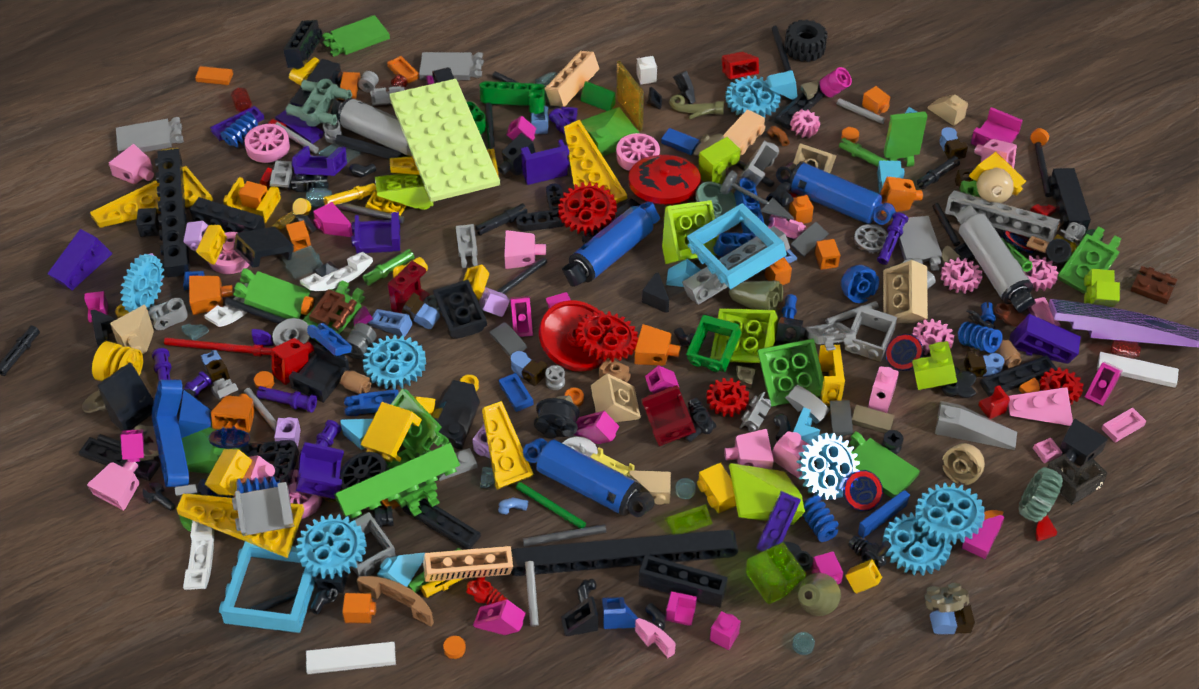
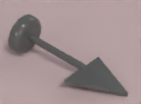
M731 171L723 182L720 193L723 195H727L734 188L764 204L765 206L761 209V212L791 220L794 219L774 198L768 202L736 185V172Z

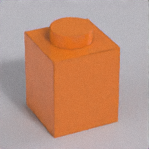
M875 86L864 93L862 106L868 111L880 115L889 109L890 96Z
M247 181L239 191L242 206L257 209L268 192L267 186Z
M804 195L793 198L794 200L789 204L788 211L794 217L793 220L803 224L812 222L814 207L808 196Z
M304 220L286 225L289 240L294 245L293 252L311 248Z
M835 239L816 242L815 256L820 270L839 266L840 253Z
M783 257L766 267L765 277L768 281H779L782 285L790 283L792 267Z
M345 593L343 605L345 623H371L372 615L376 614V602H372L371 594Z

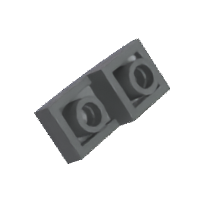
M815 222L791 243V246L804 258L816 247V242L824 240L829 233Z
M506 322L489 332L491 337L501 345L503 351L510 357L516 351L527 349L523 340Z
M830 401L832 433L835 436L853 435L850 401Z

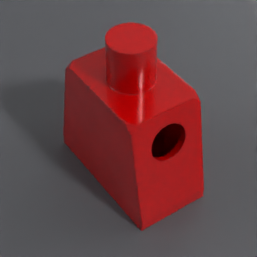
M745 52L723 55L722 71L729 79L759 74V57Z
M293 338L271 349L272 375L283 384H288L290 382L289 375L292 371L299 373L308 362V354L314 351L313 345L309 341L303 344L298 339Z

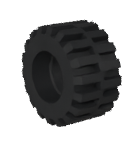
M808 19L792 22L786 30L784 45L788 56L801 62L820 59L826 49V28L821 26L820 23H816L813 20L809 21Z

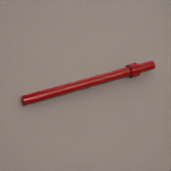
M174 338L164 339V345L250 353L253 356L271 355L272 349L257 344L247 346Z

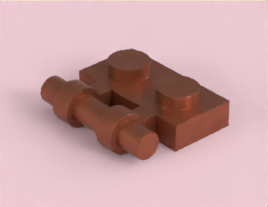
M1141 266L1139 273L1146 276L1138 274L1131 291L1167 305L1174 287L1167 285V283L1175 286L1178 279L1171 277V274L1155 271V268ZM1151 277H1152V278H1155V279H1158V280H1160V281H1162V282H1158V281H1156V280H1153V279H1151Z
M328 289L309 315V319L312 322L324 323L325 325L333 322L331 328L337 332L346 323V318L352 315L357 302L351 299L346 303L345 295ZM339 309L342 310L340 315L336 314Z

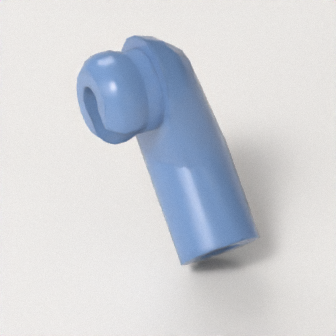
M518 498L502 500L498 504V512L508 514L509 508L526 511L528 501Z

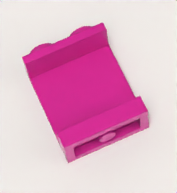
M991 107L988 118L981 128L976 127L973 131L971 144L975 146L981 144L984 146L991 139L1012 143L1020 132L1023 120Z

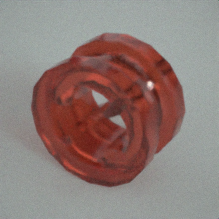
M397 74L391 80L392 87H406L408 81L403 75Z

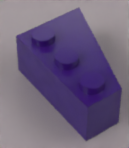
M80 229L47 274L59 284L74 290L113 253L98 238Z
M1029 314L1012 331L1009 341L1017 350L1026 352L1028 356H1032V353L1042 356L1047 355L1052 361L1069 364L1079 354L1081 337Z

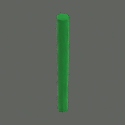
M522 482L517 484L516 489L578 528H585L586 522Z

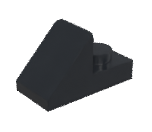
M91 310L95 339L99 347L102 343L109 341L108 334L113 333L110 323L116 319L97 310Z

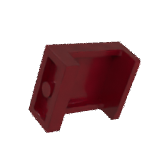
M411 261L388 283L392 312L401 313L405 303L413 293L420 296L419 299L424 303L430 299V293L421 289L420 278L426 273V268Z
M678 385L668 387L663 391L650 394L641 399L659 447L696 432Z

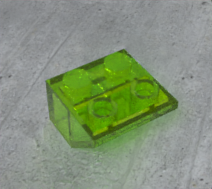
M784 542L747 559L745 573L768 605L787 596L806 577L805 571Z

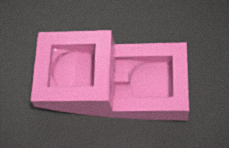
M638 618L635 621V631L647 646L656 643L667 658L675 654L676 643L664 631L646 620Z

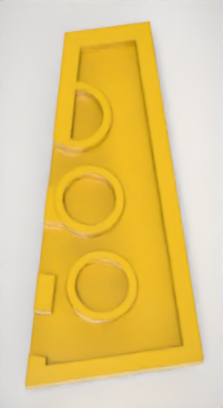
M502 401L484 407L482 414L496 490L533 476L534 473L529 462L523 456V448Z

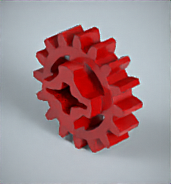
M1058 367L1057 371L1053 368H1050L1049 372L1045 371L1039 384L1041 391L1058 389L1061 385L1062 388L1067 387L1071 406L1073 401L1078 402L1079 397H1081L1083 383H1079L1080 377H1074L1075 372L1070 374L1067 368L1065 371H1062Z
M723 378L722 382L715 380V385L710 384L709 390H707V404H710V410L715 409V414L722 412L723 417L726 414L733 417L735 412L740 415L741 410L745 411L746 405L749 404V391H746L745 385L740 386L739 380L736 383L733 382V378H730L729 381Z

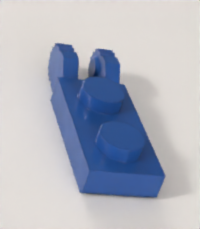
M320 323L317 327L315 325H308V335L312 339L315 338L333 355L340 356L351 353L352 346L332 328H329L324 323Z
M395 389L346 397L344 404L348 407L345 409V414L352 417L358 416L360 413H375L382 402L391 405L399 391Z

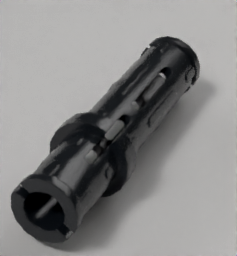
M952 156L934 170H929L925 176L917 180V185L923 183L919 188L923 190L931 183L938 182L940 177L959 166L960 160L954 163L958 157Z
M522 203L512 209L504 210V213L475 225L476 231L479 230L477 232L478 235L481 236L507 222H514V219L519 215L528 213L527 208L523 209L526 206Z
M30 325L22 337L16 339V344L0 362V375L6 376L7 372L25 350L30 349L31 343L40 334L38 328Z

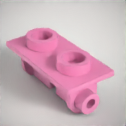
M772 214L769 218V229L775 226L784 232L787 237L796 239L807 229L806 225H803L802 222L791 219L787 221V218Z

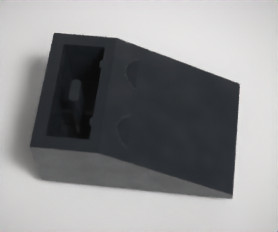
M131 362L97 385L110 420L120 430H132L152 415L154 400Z

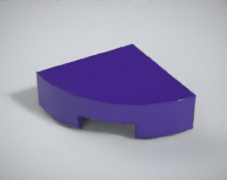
M561 107L564 117L568 118L570 123L577 120L578 108Z
M252 329L254 344L263 346L274 345L273 338L269 333L259 329Z

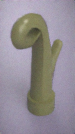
M674 95L669 101L670 106L674 110L693 113L689 116V119L707 114L724 115V101L684 104L685 99L681 95Z

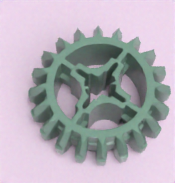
M1044 467L1038 470L1024 490L1019 503V514L1030 521L1038 522L1042 520L1050 511L1060 493L1062 476L1050 468Z

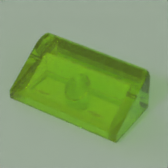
M706 504L665 517L672 534H684L712 524Z

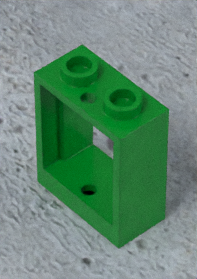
M703 315L686 353L689 362L696 367L703 366L713 372L721 371L725 373L742 333L739 324ZM708 331L730 337L720 361L698 355Z

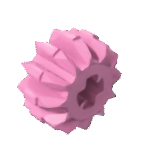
M803 109L799 112L796 111L790 121L791 130L796 131V135L799 134L802 138L805 136L810 138L817 133L820 127L819 117L814 116L815 112L810 113L808 109L806 111Z

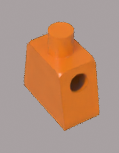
M886 177L880 192L882 196L881 204H892L896 212L908 211L913 201H921L923 198L922 190H916L912 180Z
M189 276V301L193 315L209 312L217 305L223 307V297L234 296L233 286H222L219 276Z
M642 324L635 349L634 364L664 366L666 365L668 355L679 357L681 346L671 344V334L669 332Z
M244 393L239 396H225L211 411L212 428L250 433L254 418L253 399Z

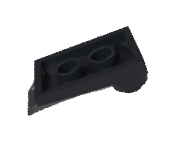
M469 280L433 290L434 297L448 328V333L452 338L459 339L479 333L487 326L486 317Z
M453 380L442 392L432 415L442 426L439 433L448 438L449 442L447 444L451 443L453 448L461 450L480 405V400L473 384Z

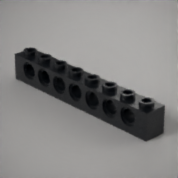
M179 148L157 151L158 158H155V166L159 170V172H156V180L159 183L156 189L157 195L160 197V201H157L158 210L161 212V215H158L159 225L162 226V230H159L160 240L163 241V245H160L161 255L164 256V260H161L162 269L166 271L168 278L184 276L185 272H190L189 249L183 242L187 221L182 157Z

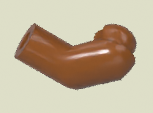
M771 126L767 130L770 137L776 135L779 138L782 146L789 145L790 141L785 131L777 126Z

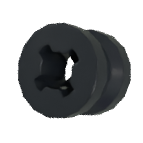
M897 430L887 431L884 434L882 446L897 455L902 448L903 435Z
M387 506L384 509L380 507L375 508V519L380 528L383 525L394 526L392 506Z

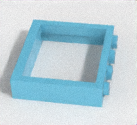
M743 203L687 236L689 242L687 246L691 249V253H695L702 264L705 263L712 274L715 273L721 284L725 283L730 289L787 255L784 242ZM743 222L768 247L728 270L703 244L736 224Z
M245 541L243 548L238 551V562L232 569L231 583H228L226 586L225 600L221 602L219 607V613L222 614L224 623L300 633L315 585L313 570L307 572L305 567L291 614L236 608L234 605L251 557L301 563L297 556L296 547H291L289 556L286 558Z

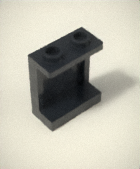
M276 227L236 233L234 250L252 268L259 267L260 258L264 256L281 254L286 260H291L294 245Z
M316 344L313 347L314 355L299 373L292 371L289 375L292 389L308 396L315 395L317 400L324 403L341 382L344 372L350 369L348 359L344 355H333L324 346L321 347Z

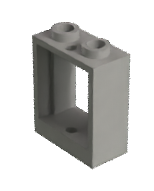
M861 306L851 329L857 334L862 324L886 332L881 347L859 339H853L852 342L855 347H845L844 350L881 362L895 330L897 317Z
M368 512L355 519L356 525L361 526L362 532L365 535L372 532L384 550L360 564L356 561L357 568L352 567L358 577L371 575L380 568L381 563L386 558L396 556L394 546Z

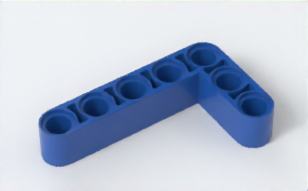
M742 178L739 181L738 186L757 195L755 184L751 179ZM735 190L736 205L738 206L743 203L764 223L759 202ZM741 222L743 233H721L713 247L714 253L724 257L757 236Z
M181 379L159 380L152 408V422L166 487H180L189 484V472L177 419L182 397Z

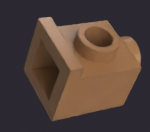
M609 358L599 368V379L608 373L628 383L631 376L628 366L615 360L611 362Z

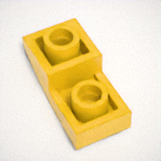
M376 192L372 193L365 208L387 213L399 212L400 216L406 207L404 204L379 197Z

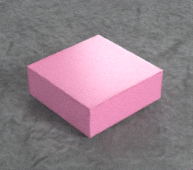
M1048 438L1033 446V450L1044 463L1062 455V451L1052 438Z

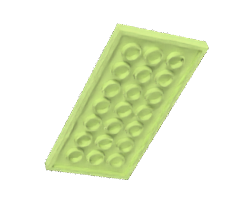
M457 79L389 94L390 101L431 202L500 185V179Z

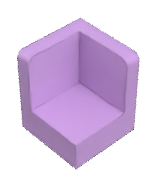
M486 287L479 300L482 310L501 317L504 315L510 302L505 294Z

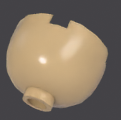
M998 167L985 170L977 180V191L980 197L987 202L1003 203L1011 197L1014 190L1010 174Z
M957 444L951 447L943 456V470L947 477L957 484L960 481L965 483L964 485H970L984 471V457L981 451L971 444Z

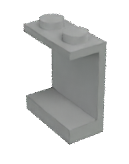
M764 141L750 158L735 184L738 185L742 178H749L756 187L766 174L763 170L777 155L779 150Z
M286 482L278 483V487L240 493V491H235L236 497L232 498L234 511L238 510L239 518L235 519L237 531H241L243 536L294 527Z

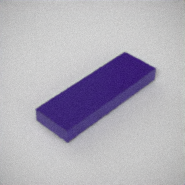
M253 106L210 127L215 137L221 141L223 140L221 132L230 127L232 123H235L237 119H240L242 115H245L247 111L253 114L257 122L264 120V115L256 106Z
M286 110L275 117L277 121L286 124L288 129L312 144L324 136L323 131L315 126H308L306 121H302L299 117L287 115Z
M780 491L756 546L757 550L774 557L777 556L801 501L800 498Z

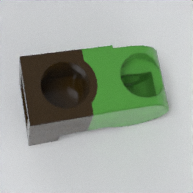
M974 168L958 170L954 181L956 186H959L960 192L980 197L977 191V181L969 176L963 177L964 174L970 175Z

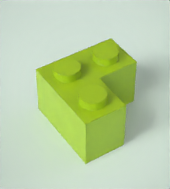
M725 137L699 152L700 178L704 182L722 184L725 181L726 169L740 161L741 149L728 137Z
M1091 269L1085 275L1084 286H1087V293L1084 295V303L1113 308L1120 301V282H1114V270Z
M948 341L929 345L931 357L912 360L918 390L957 382Z

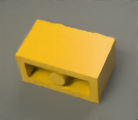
M224 449L205 485L218 495L234 496L237 490V479L240 478L242 481L253 460L239 449Z
M721 463L699 472L698 488L706 494L709 505L712 508L714 507L718 514L736 506L732 479Z

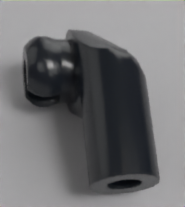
M354 163L350 165L349 171L353 175L362 178L375 172L376 167L373 163L366 167Z

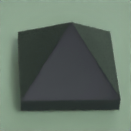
M650 87L647 103L661 109L662 96L653 87Z
M329 261L317 268L315 272L323 277L339 269Z

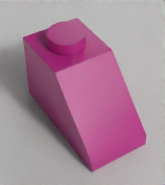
M333 202L313 211L315 217L313 222L324 234L346 237L353 235L350 221Z
M530 297L510 298L513 330L519 337L533 336Z
M1102 362L1085 397L1103 406L1123 370L1110 363Z
M605 411L579 417L576 421L578 428L574 435L585 437L596 444L609 443L616 437L615 433L620 426Z
M143 429L125 430L121 433L122 459H127V462H139L140 458H144Z
M999 515L984 520L978 534L973 533L972 539L965 536L962 549L986 559L1003 524L1004 516Z
M508 599L480 607L473 626L502 635L512 634L520 631L525 612Z

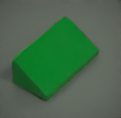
M585 81L581 102L609 111L615 106L616 92Z

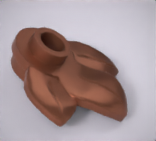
M999 303L993 310L997 318L1014 327H1017L1026 318V316L1017 311L1013 304Z

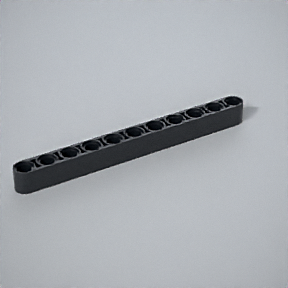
M718 530L515 548L511 550L513 568L510 574L526 576L525 562L534 561L535 575L639 566L642 565L645 554L671 562L729 558L738 554V547L734 531Z

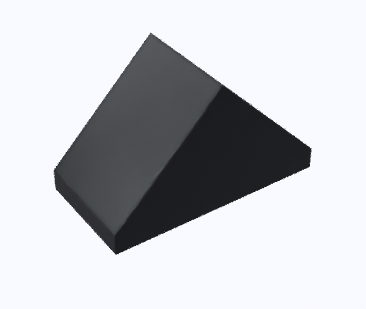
M658 272L654 274L642 290V303L667 313L669 312V298Z
M588 597L561 616L565 636L598 631V613L594 597Z

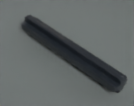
M339 134L335 138V144L386 159L401 157V152Z

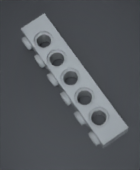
M955 190L948 198L946 214L955 216V214L971 204L978 214H985L995 228L1027 237L1034 236L1049 243L1056 236L1059 219L1002 203L987 202L980 197Z
M775 226L771 227L770 230L784 242L785 250H789L790 246L786 234ZM755 237L720 258L719 261L730 270L768 246L758 237ZM708 267L682 281L687 296L698 305L728 287L725 283L721 284L715 273L712 274Z

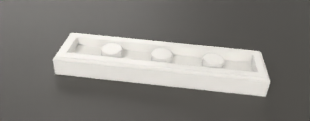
M1104 352L1099 354L1097 371L1102 362H1107L1123 370L1120 376L1174 388L1177 385L1179 371L1177 368Z
M385 642L306 651L307 674L396 665L395 643Z

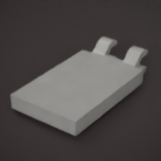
M422 52L420 80H426V76H432V71L447 67H450L454 78L457 80H470V77L480 78L482 77L481 67L483 66V60L479 59L483 58V53L479 52L472 56V53Z
M174 117L170 122L168 119L116 127L118 154H121L132 144L136 145L142 152L170 148L172 143L184 142L183 136H181L182 124H180V118Z
M929 216L908 218V222L903 227V235L898 237L904 260L912 259L921 264L929 261L932 271L939 270L938 264H941L942 253Z
M840 322L806 327L805 336L809 339L814 338V342L817 344H824L827 351L835 350L836 348L833 343L844 342L846 348L855 347L852 342L853 339H856L855 331Z

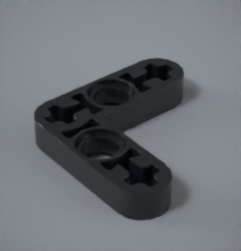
M553 183L546 187L549 210L519 215L516 218L518 230L527 232L565 226V223H562L561 219L558 218L559 208L553 206L554 203H560V198H564L559 184ZM541 218H544V219H546L547 221H545V222H539V221H537V220H538V219H541Z
M295 441L249 443L241 447L240 451L248 457L260 456L265 461H274L275 473L273 476L276 482L280 479V483L286 482L287 485L290 483L299 455Z

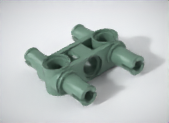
M322 79L318 82L303 80L301 84L302 90L312 93L302 107L288 104L286 113L306 121L308 126H316L320 123L334 126L337 123V117L335 114L327 113L328 109L333 103L334 98L346 100L352 97L351 90L339 88L336 84H332V81L329 79Z

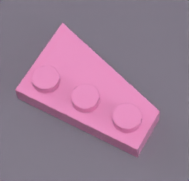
M1067 387L1009 396V416L1071 426L1073 422Z

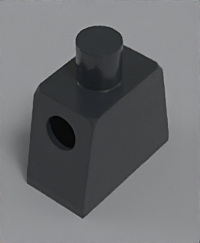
M520 133L502 151L504 162L498 166V170L503 175L508 171H511L515 176L522 173L521 148L528 147L531 154L536 153L533 142L523 133Z
M1074 419L1060 446L1063 455L1061 462L1066 466H1071L1074 462L1079 466H1085L1104 450L1108 438L1079 420Z

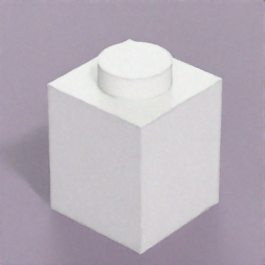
M653 56L637 58L636 74L640 85L657 82V65Z

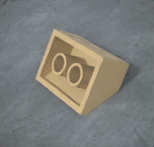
M914 260L883 270V313L897 317L896 323H916L928 319L927 266Z

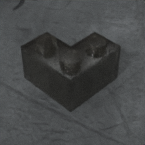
M1065 454L1051 461L1047 467L1055 470L1062 476L1060 494L1071 505L1101 488L1108 474L1094 459L1078 468Z

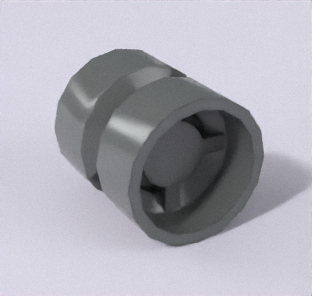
M355 324L350 335L345 339L352 346L351 353L346 354L355 359H362L364 353H367V348L371 347L377 337L376 332L367 324Z

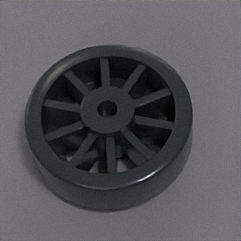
M363 452L349 459L340 471V479H342L341 489L345 490L388 471L390 467L378 453Z

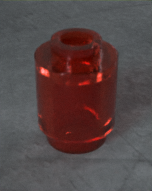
M236 88L232 91L231 97L236 110L243 112L251 108L252 103L245 88Z
M1113 340L1110 353L1135 359V357L1140 356L1141 346H1138V342Z

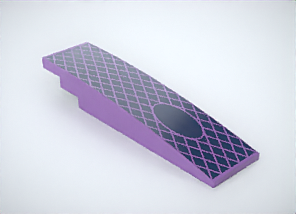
M1050 299L1049 308L1054 320L1069 321L1072 329L1087 330L1091 338L1199 347V330L1189 326L1107 306Z

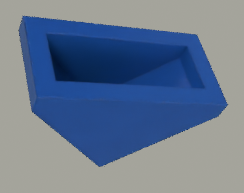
M183 390L178 416L181 438L211 427L212 419L211 410L185 390Z
M623 597L602 598L604 629L635 628V621L638 617L625 604Z

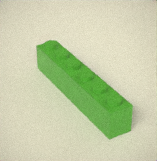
M451 443L334 495L343 516L349 515L350 519L361 515V510L366 507L372 510L381 506L380 501L386 498L390 502L399 498V493L404 490L410 493L419 489L418 484L424 481L428 485L437 481V476L442 473L448 476L457 472L456 467L460 466V463Z

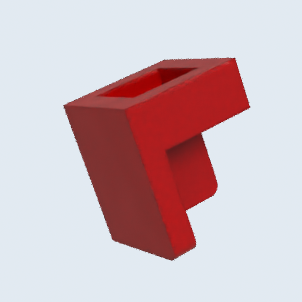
M998 385L995 387L993 395L980 400L978 406L989 419L1006 413L1010 398L1001 386Z

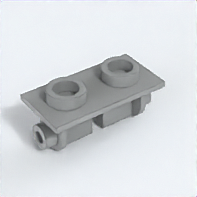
M401 86L389 87L387 92L386 88L370 90L372 106L392 104L389 94L404 91L405 88Z
M1072 222L1066 231L1061 229V232L1065 233L1063 237L1078 243V241H1082L1081 238L1085 234L1086 228L1083 225Z
M765 392L758 397L754 396L750 401L749 406L751 408L742 415L741 420L743 422L739 427L740 429L743 426H747L750 432H755L759 429L764 420L763 418L771 408V401L763 398Z

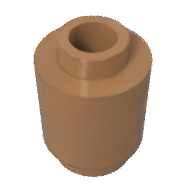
M1002 340L1000 347L994 352L1004 358L1003 365L1009 369L1018 366L1022 360L1020 353L1009 340Z
M353 370L345 371L341 377V385L345 389L357 394L367 393L371 388L370 378Z

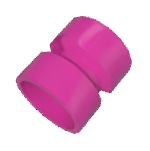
M838 67L820 79L819 85L826 96L833 97L840 93L841 90L849 87L852 79L846 69Z

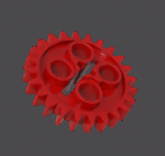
M581 182V187L575 184L574 190L568 188L569 194L563 193L564 198H560V204H558L561 222L565 223L566 228L570 226L571 232L577 229V234L584 231V235H587L588 231H590L594 235V230L600 232L601 227L605 228L607 223L610 224L612 219L616 218L617 204L616 200H614V194H610V189L605 190L604 185L599 188L597 182L594 186H591V182H588L587 186Z
M594 311L592 316L587 314L586 318L582 317L581 322H578L575 335H577L576 341H579L578 346H584L583 352L590 351L589 356L594 354L596 359L603 357L605 362L609 358L613 362L614 358L621 361L622 357L627 359L628 354H633V350L636 349L638 342V332L634 331L635 326H630L631 321H624V316L618 318V313L612 316L610 311L607 314L601 311L598 315Z

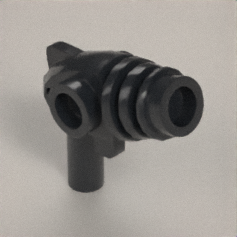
M698 398L688 402V409L690 410L696 430L695 433L685 436L689 443L699 434H710L717 427L710 413Z
M853 536L848 546L859 557L861 556L863 562L873 559L879 570L887 563L884 554L891 548V543L884 541L879 546L877 543L872 544L861 539V537Z

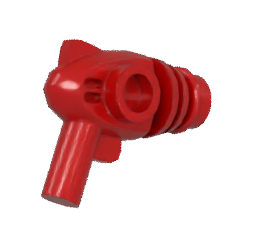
M477 577L476 580L467 583L466 593L474 596V600L478 603L487 602V605L507 600L497 589L494 590L490 582L485 581L486 577Z

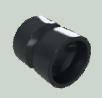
M1055 239L1047 246L1048 259L1055 265L1066 264L1072 255L1071 246L1066 240Z

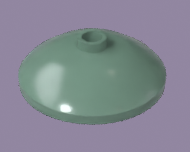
M704 182L696 191V201L712 200L715 219L737 206L734 194L731 191L727 195H723L720 193L721 184Z

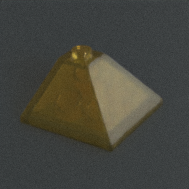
M617 61L616 100L639 131H642L644 113L643 89L637 84L622 62Z

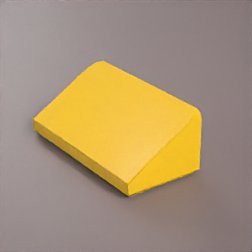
M209 225L196 250L198 255L212 265H215L223 244L227 240V236L220 225Z
M483 265L467 268L463 280H469L477 300H480L489 277V272Z

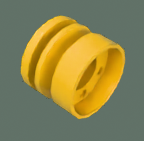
M109 341L102 343L97 349L92 362L93 377L95 380L103 381L129 362L133 364L140 376L143 366L142 352L138 349L127 346L123 347L120 344Z

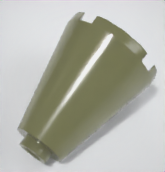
M779 281L742 282L729 289V296H731L733 301L750 309L775 310L776 314H778L780 308H777L778 302L783 300V285Z
M813 573L801 582L798 589V599L802 608L809 614L825 616L833 612L839 605L841 591L833 577L824 573Z

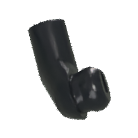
M298 214L294 217V222L304 220L310 234L318 229L308 215Z
M681 327L674 331L682 346H690L695 335L694 333L690 335L685 334Z
M783 414L776 415L773 419L775 425L780 428L775 437L777 441L788 431H791L788 418Z
M594 579L583 580L577 589L580 603L589 597L591 590L596 589L597 585Z
M328 588L319 591L309 610L314 614H319L323 605L337 599L339 595L337 589Z
M650 603L645 608V612L652 617V624L663 631L666 626V615L654 604Z

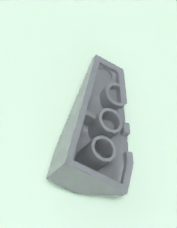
M940 401L935 434L1015 450L1016 431L962 405Z

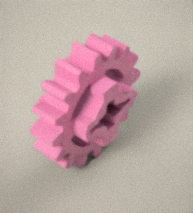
M1029 256L1028 260L1032 262L1033 267L1030 271L1024 273L1032 282L1033 288H1035V291H1038L1039 288L1045 291L1046 287L1051 289L1057 280V267L1052 266V261L1046 262L1045 257L1040 259L1039 256H1036V259H1033L1032 256Z
M958 257L956 261L950 259L949 263L945 262L941 270V280L944 281V286L949 285V290L954 288L956 293L962 290L966 294L967 290L973 292L974 288H978L982 279V271L978 270V265L973 266L974 261L967 262V258L960 261Z
M931 319L930 322L923 320V324L918 322L917 327L913 328L912 336L918 339L921 349L925 351L924 355L930 353L929 345L943 342V340L948 341L949 347L952 348L954 335L952 334V329H947L948 324L941 325V320L935 323L934 319Z

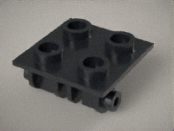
M293 172L291 180L293 191L296 190V192H306L307 188L308 192L310 190L309 182H311L312 191H315V184L316 191H325V189H329V183L325 182L328 179V175L295 174Z

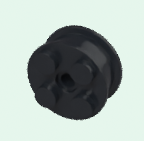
M548 398L541 400L537 404L536 412L538 416L534 419V427L544 434L546 438L570 437L576 433L578 428L576 419L579 417L580 411L574 403L560 398Z

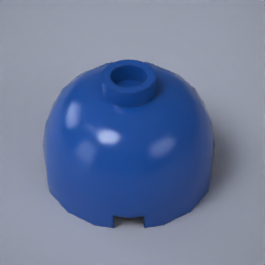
M855 265L848 268L841 278L843 293L855 303L868 301L865 298L870 295L873 296L879 287V277L876 275V272L864 265Z

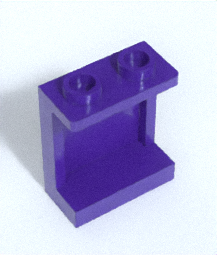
M562 139L558 140L557 148L532 154L528 147L521 148L522 174L527 185L567 176V168L570 167L567 158L569 148L567 145H564Z
M305 146L292 158V167L295 174L335 176L347 164L345 147H338L330 156H311L309 146Z
M391 212V220L361 222L359 215H355V222H352V233H355V235L351 236L352 246L356 247V253L400 251L399 212Z
M305 442L299 455L296 491L336 499L334 494L340 491L342 485L340 466L344 451Z

